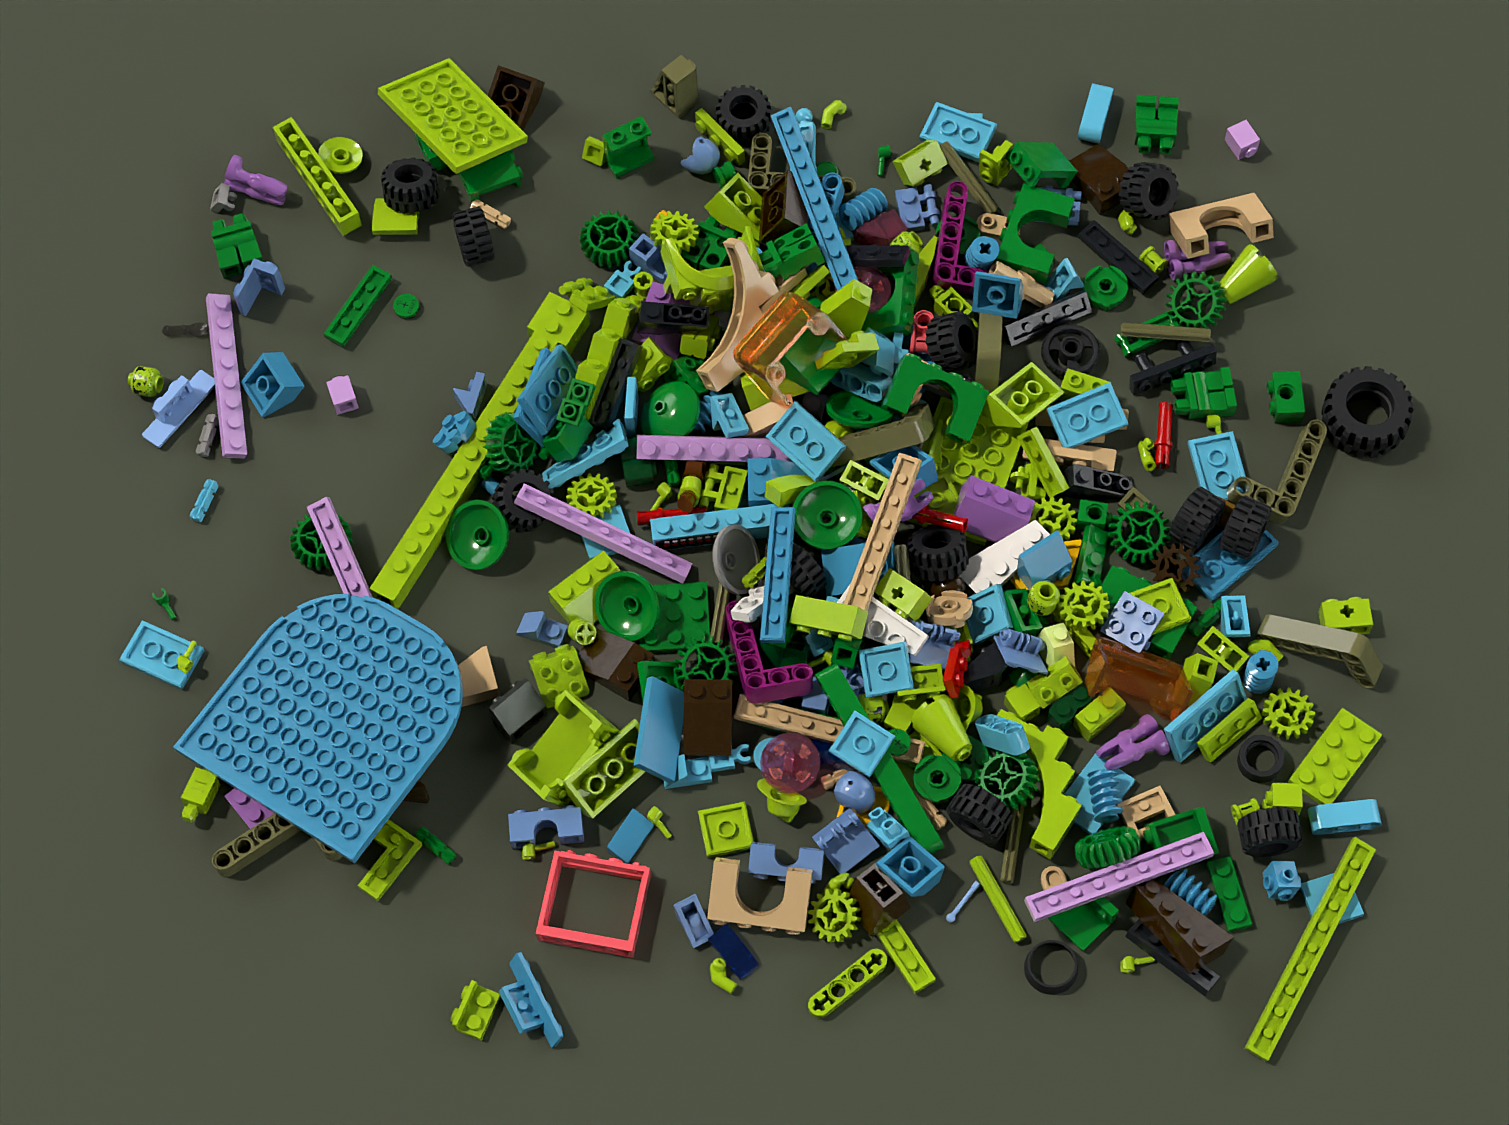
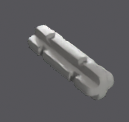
M208 414L204 422L206 425L203 426L199 438L200 445H197L195 451L200 457L209 456L211 450L209 446H212L217 430L215 427H218L219 418L215 414Z

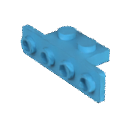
M522 952L516 953L509 965L518 982L501 987L499 994L520 1034L541 1027L550 1047H556L563 1038L562 1027L557 1023L549 1002L545 1000L541 992V986L535 980L530 970L529 962L524 958Z

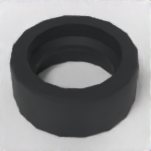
M1263 734L1253 735L1246 739L1240 747L1237 757L1238 769L1250 781L1257 783L1269 782L1275 779L1281 772L1285 759L1284 750L1280 743L1270 736ZM1261 746L1270 750L1275 757L1273 767L1268 771H1258L1252 768L1246 758L1251 748Z

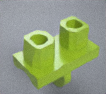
M1031 463L1026 464L1025 467L1020 466L1018 467V472L1011 473L1010 481L1016 484L1015 489L1021 490L1022 496L1035 502H1041V498H1045L1046 490L1043 487L1036 486L1037 481H1041Z

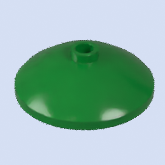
M680 381L669 382L657 388L649 396L642 409L640 423L643 435L688 436L694 429L700 415V400L697 392L688 384Z
M847 390L831 395L826 403V411L835 422L855 430H867L885 425L895 415L881 409L885 398L878 402H873Z
M834 481L813 483L802 490L794 502L793 507L796 510L794 529L806 544L814 548L834 550L838 547H843L855 538L861 527L862 507L860 501L852 490L841 483ZM828 516L831 518V521L825 523L822 519Z
M483 500L468 501L459 506L451 515L446 528V544L450 555L459 565L473 570L486 569L494 565L503 556L509 540L508 523L502 511L494 504ZM485 532L487 533L486 539L483 537Z
M619 571L607 576L600 583L595 595V611L600 624L608 633L629 641H635L648 635L655 627L659 617V601L654 588L643 576L631 571Z

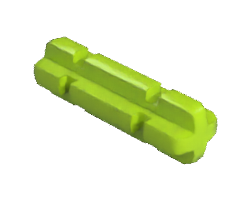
M764 557L749 571L748 575L746 574L743 577L742 583L745 588H753L765 576L767 557Z

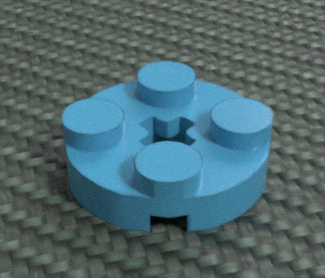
M462 411L454 416L451 414L446 416L442 421L443 427L434 437L433 443L446 454L456 451L460 448L457 444L461 440L466 442L472 435L476 422L473 420L474 418L466 411Z

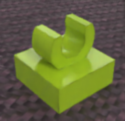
M589 136L585 140L582 159L602 166L605 163L603 142Z

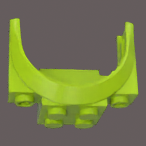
M745 226L742 237H738V239L746 243L748 247L747 252L751 259L757 263L758 271L764 272L751 227ZM673 238L666 239L660 251L668 275L663 284L665 294L673 293L675 300H690V304L694 306L709 307V314L718 310L731 311L734 300V275L731 265L698 271L685 262Z

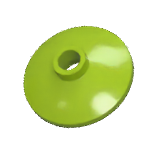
M345 137L328 139L320 146L318 152L319 157L329 171L339 174L354 171L360 166L363 158L361 147L355 141Z

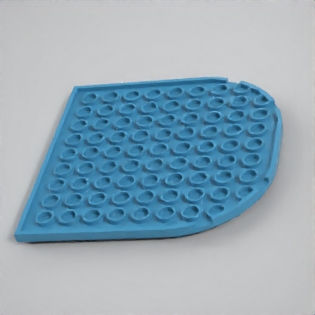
M334 594L297 606L298 609L285 618L281 616L258 639L173 748L184 757L335 852L356 863L449 740L460 715L463 684L456 659L442 638L433 630L379 599L369 596L359 597L350 596L349 594Z

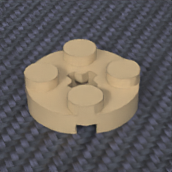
M949 590L941 592L942 596L935 598V595L931 596L933 599L925 609L928 623L931 625L934 623L959 628L964 626L965 620L969 619L973 613L972 600L967 599V594L963 592Z

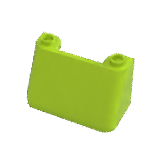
M565 689L556 698L555 710L559 715L532 750L520 749L516 751L508 764L543 800L559 806H567L572 803L563 781L620 732L612 723L589 705Z

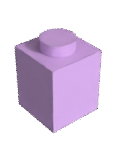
M1247 120L1227 128L1225 136L1226 143L1238 160L1244 157H1251L1258 150L1260 139Z
M348 375L344 377L338 376L326 382L337 415L359 408Z

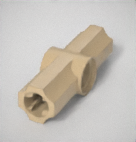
M996 261L990 267V274L1020 278L1024 284L1022 300L1026 299L1040 308L1052 303L1055 293L1037 283L1027 273L1021 270L1017 272L999 261Z

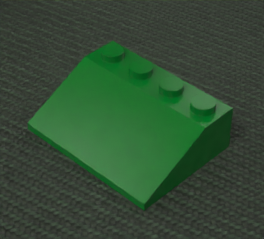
M810 295L764 342L759 363L818 395L842 368L817 370L815 361L823 356V352L834 349L838 342L848 340L849 338L819 322L822 301Z

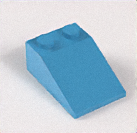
M773 458L748 459L749 507L774 504L765 498L766 481L787 475L807 474L794 462Z

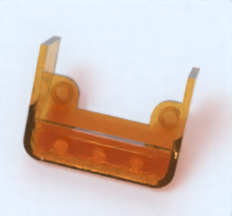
M792 292L783 293L737 344L733 351L735 362L768 400L785 406H789L791 402L778 388L785 378V368L779 360L800 336L809 329L811 333L823 335L828 339L840 342L847 340L827 314Z
M1099 636L1096 638L1084 680L1089 696L1094 697L1096 693L1106 691L1110 687L1148 700L1155 713L1159 715L1168 714L1171 721L1175 720L1186 710L1193 692L1184 669L1179 664L1145 651L1139 654L1122 643Z

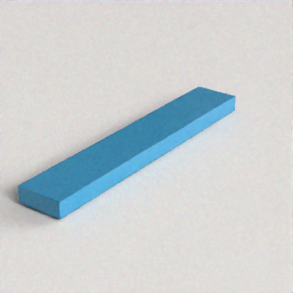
M771 507L760 634L761 643H785L796 513L794 507Z

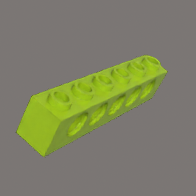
M290 117L274 126L273 130L278 144L342 236L361 227L359 212L294 119Z

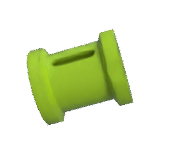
M1153 246L1144 250L1139 257L1157 275L1166 268L1169 262L1166 258L1162 259L1155 252Z
M640 272L633 279L635 295L643 298V300H646L654 281L650 273Z
M1255 798L1242 805H1231V813L1236 824L1243 816L1260 810V806Z

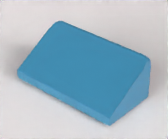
M632 809L607 846L608 853L629 864L654 827V824L637 810Z

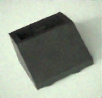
M526 677L522 681L513 683L509 691L503 696L496 697L489 707L493 724L511 744L548 714L545 703Z

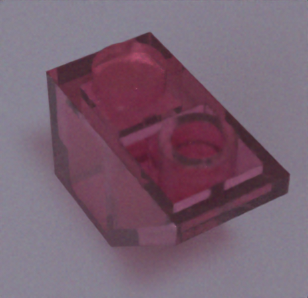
M893 209L889 212L881 213L876 219L864 222L862 226L856 229V241L863 245L890 246L892 240L901 232H908V229Z

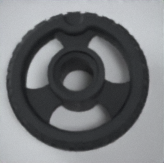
M1065 324L1064 326L1055 327L1046 335L1041 347V356L1048 370L1061 378L1065 376L1067 368L1089 374L1098 364L1100 345L1095 335L1087 328L1085 329V327L1074 324ZM1063 334H1076L1081 336L1080 339L1074 336L1065 337L1061 342L1057 339L1058 336ZM1091 348L1092 357L1090 361L1081 367L1078 363L1081 360L1082 350ZM1066 350H1074L1075 353H1068ZM1049 352H1059V360L1066 368L1058 366L1051 359Z

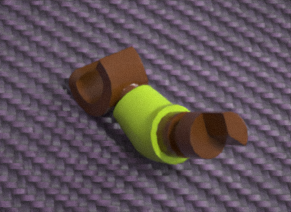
M686 461L683 474L684 479L677 502L678 508L683 512L690 514L693 507L699 502L701 483L704 481L707 468L705 461Z

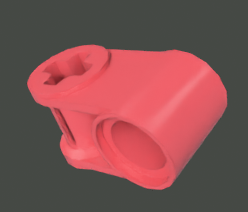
M921 310L914 316L910 354H914V352L928 353L926 344V330L928 329L927 326H921L919 323L925 322L928 324L934 318L933 314L929 311Z

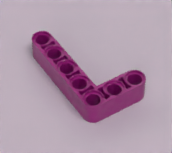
M954 181L949 185L944 197L932 283L946 291L952 287L957 293L973 296L976 271L989 273V270L957 265L968 188L963 182ZM951 192L959 193L960 197H955ZM949 212H954L958 217H951ZM945 233H952L954 238L948 237ZM942 253H948L952 258H945ZM939 274H946L948 276V279L941 278ZM961 278H968L970 283L963 282Z
M739 601L730 602L726 606L727 629L747 701L757 704L803 696L812 692L813 669L807 664H795L763 670L751 622L744 623L743 621L733 620L730 611Z

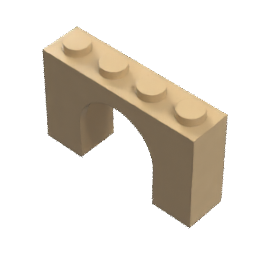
M1255 193L1169 213L1170 232L1187 259L1209 254L1206 230L1219 225H1232L1241 228L1252 243L1274 238L1273 218Z
M716 857L713 865L707 919L713 920V923L718 925H727V922L737 923V926L741 928H751L752 925L761 926V929L765 931H776V928L786 929L785 932L788 934L797 935L800 934V931L805 932L813 870L788 867L782 902L772 910L761 912L747 907L739 897L737 886L740 860Z

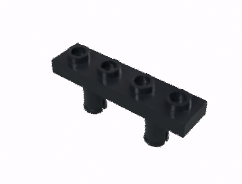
M1177 340L1176 347L1182 356L1153 366L1146 353H1140L1135 357V363L1140 372L1130 375L1129 389L1134 396L1139 393L1148 392L1157 386L1166 385L1172 380L1183 377L1184 373H1194L1202 369H1208L1216 364V348L1211 344L1195 351L1189 341Z

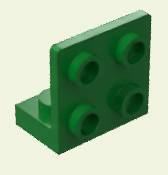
M692 354L691 356L673 360L663 379L666 383L680 381L688 384L697 392L701 401L704 394L709 393L711 390L706 389L696 370L709 359L710 355L707 354L705 359L694 357ZM731 382L728 383V384H727L726 386H724L723 388L729 387L730 384H731Z
M1102 897L1048 917V920L1081 951H1085L1116 920L1119 910L1109 900Z

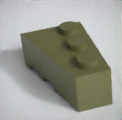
M682 55L661 70L657 77L658 81L654 83V88L650 91L678 119L698 104L697 68L690 59L687 60Z

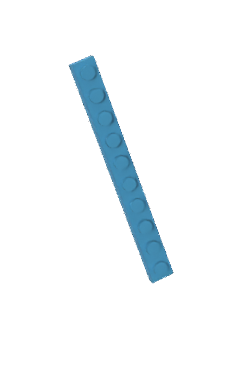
M788 107L771 115V118L838 291L853 279L859 280L794 111L791 107Z

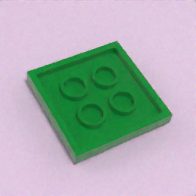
M707 582L652 585L659 601V617L653 630L645 637L639 639L640 646L654 654L672 653L679 650L687 652L684 644L687 643L690 647H693V638L696 639L697 644H700L701 636H705V643H709L710 625Z

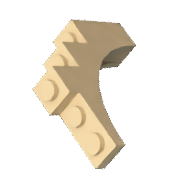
M728 238L723 242L730 258L734 275L732 314L720 344L709 359L696 370L706 389L716 392L758 361L755 355L756 350L749 341L769 326L765 320L766 315L759 306L779 292L775 285V278L769 272L758 271L757 263L751 259L747 252L748 247L746 243L741 239Z

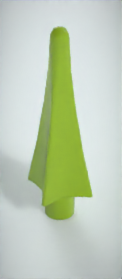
M939 419L937 422L934 439L928 453L934 459L936 471L941 470L942 419Z

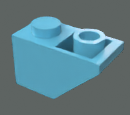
M868 327L865 333L875 334L879 350L862 362L870 366L869 369L880 376L884 373L891 377L894 369L895 344L884 334Z

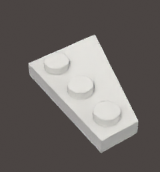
M765 578L758 582L757 587L751 588L749 596L742 598L730 611L733 620L750 623L762 614ZM791 585L789 588V595L795 592Z

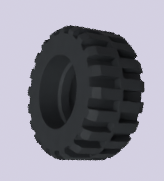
M1364 366L1362 370L1359 367L1351 368L1350 373L1348 371L1340 374L1339 379L1337 378L1331 383L1322 406L1321 415L1323 417L1321 421L1327 427V437L1334 439L1333 444L1337 448L1342 446L1344 448L1343 452L1348 454L1354 452L1356 457L1363 458L1365 454L1369 458L1377 457L1378 453L1385 455L1390 452V449H1395L1399 446L1410 426L1414 404L1411 402L1412 396L1410 391H1405L1406 385L1401 380L1398 382L1396 380L1397 376L1393 373L1387 374L1384 372L1385 369L1379 367L1378 370H1373L1372 366ZM1357 399L1372 400L1385 410L1388 420L1377 425L1360 423L1350 415L1346 405Z

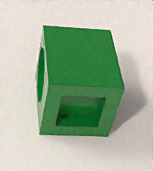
M1081 499L1076 530L1084 531L1085 526L1089 524L1104 530L1111 520V513L1107 512L1108 503ZM1097 515L1099 519L1094 520L1091 519L1089 516Z

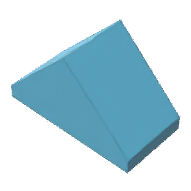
M1221 596V632L1226 637H1250L1245 596Z

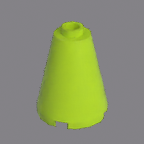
M1251 244L1244 248L1220 281L1221 285L1218 289H1225V293L1220 297L1227 298L1225 303L1228 305L1278 279L1277 271L1265 256L1257 255L1256 253L1259 250Z
M941 694L933 697L935 701L929 705L924 702L911 717L912 727L953 761L967 759L971 754L972 745L952 699L948 695Z

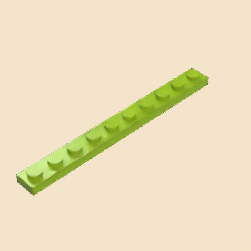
M1357 837L1351 839L1244 1048L1264 1062L1268 1061L1376 851L1375 848Z

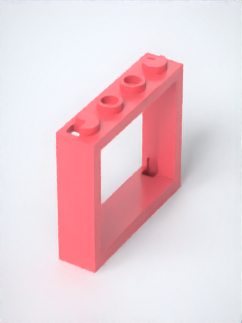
M568 850V852L554 851L536 930L537 940L633 958L651 878L650 868L640 865L638 862H634L632 865L626 864L616 858H609V860L599 859L594 854L582 856L576 855L571 850ZM562 866L641 881L628 941L549 926Z

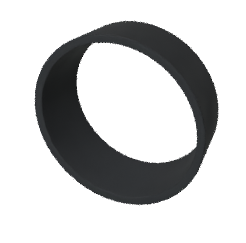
M1046 940L1037 944L1029 952L1025 959L1024 972L1027 981L1034 989L1044 994L1056 995L1067 991L1075 983L1078 975V963L1074 952L1068 945L1057 940ZM1044 945H1056L1067 950L1075 963L1071 977L1059 985H1047L1040 982L1033 975L1030 967L1031 955L1037 948Z

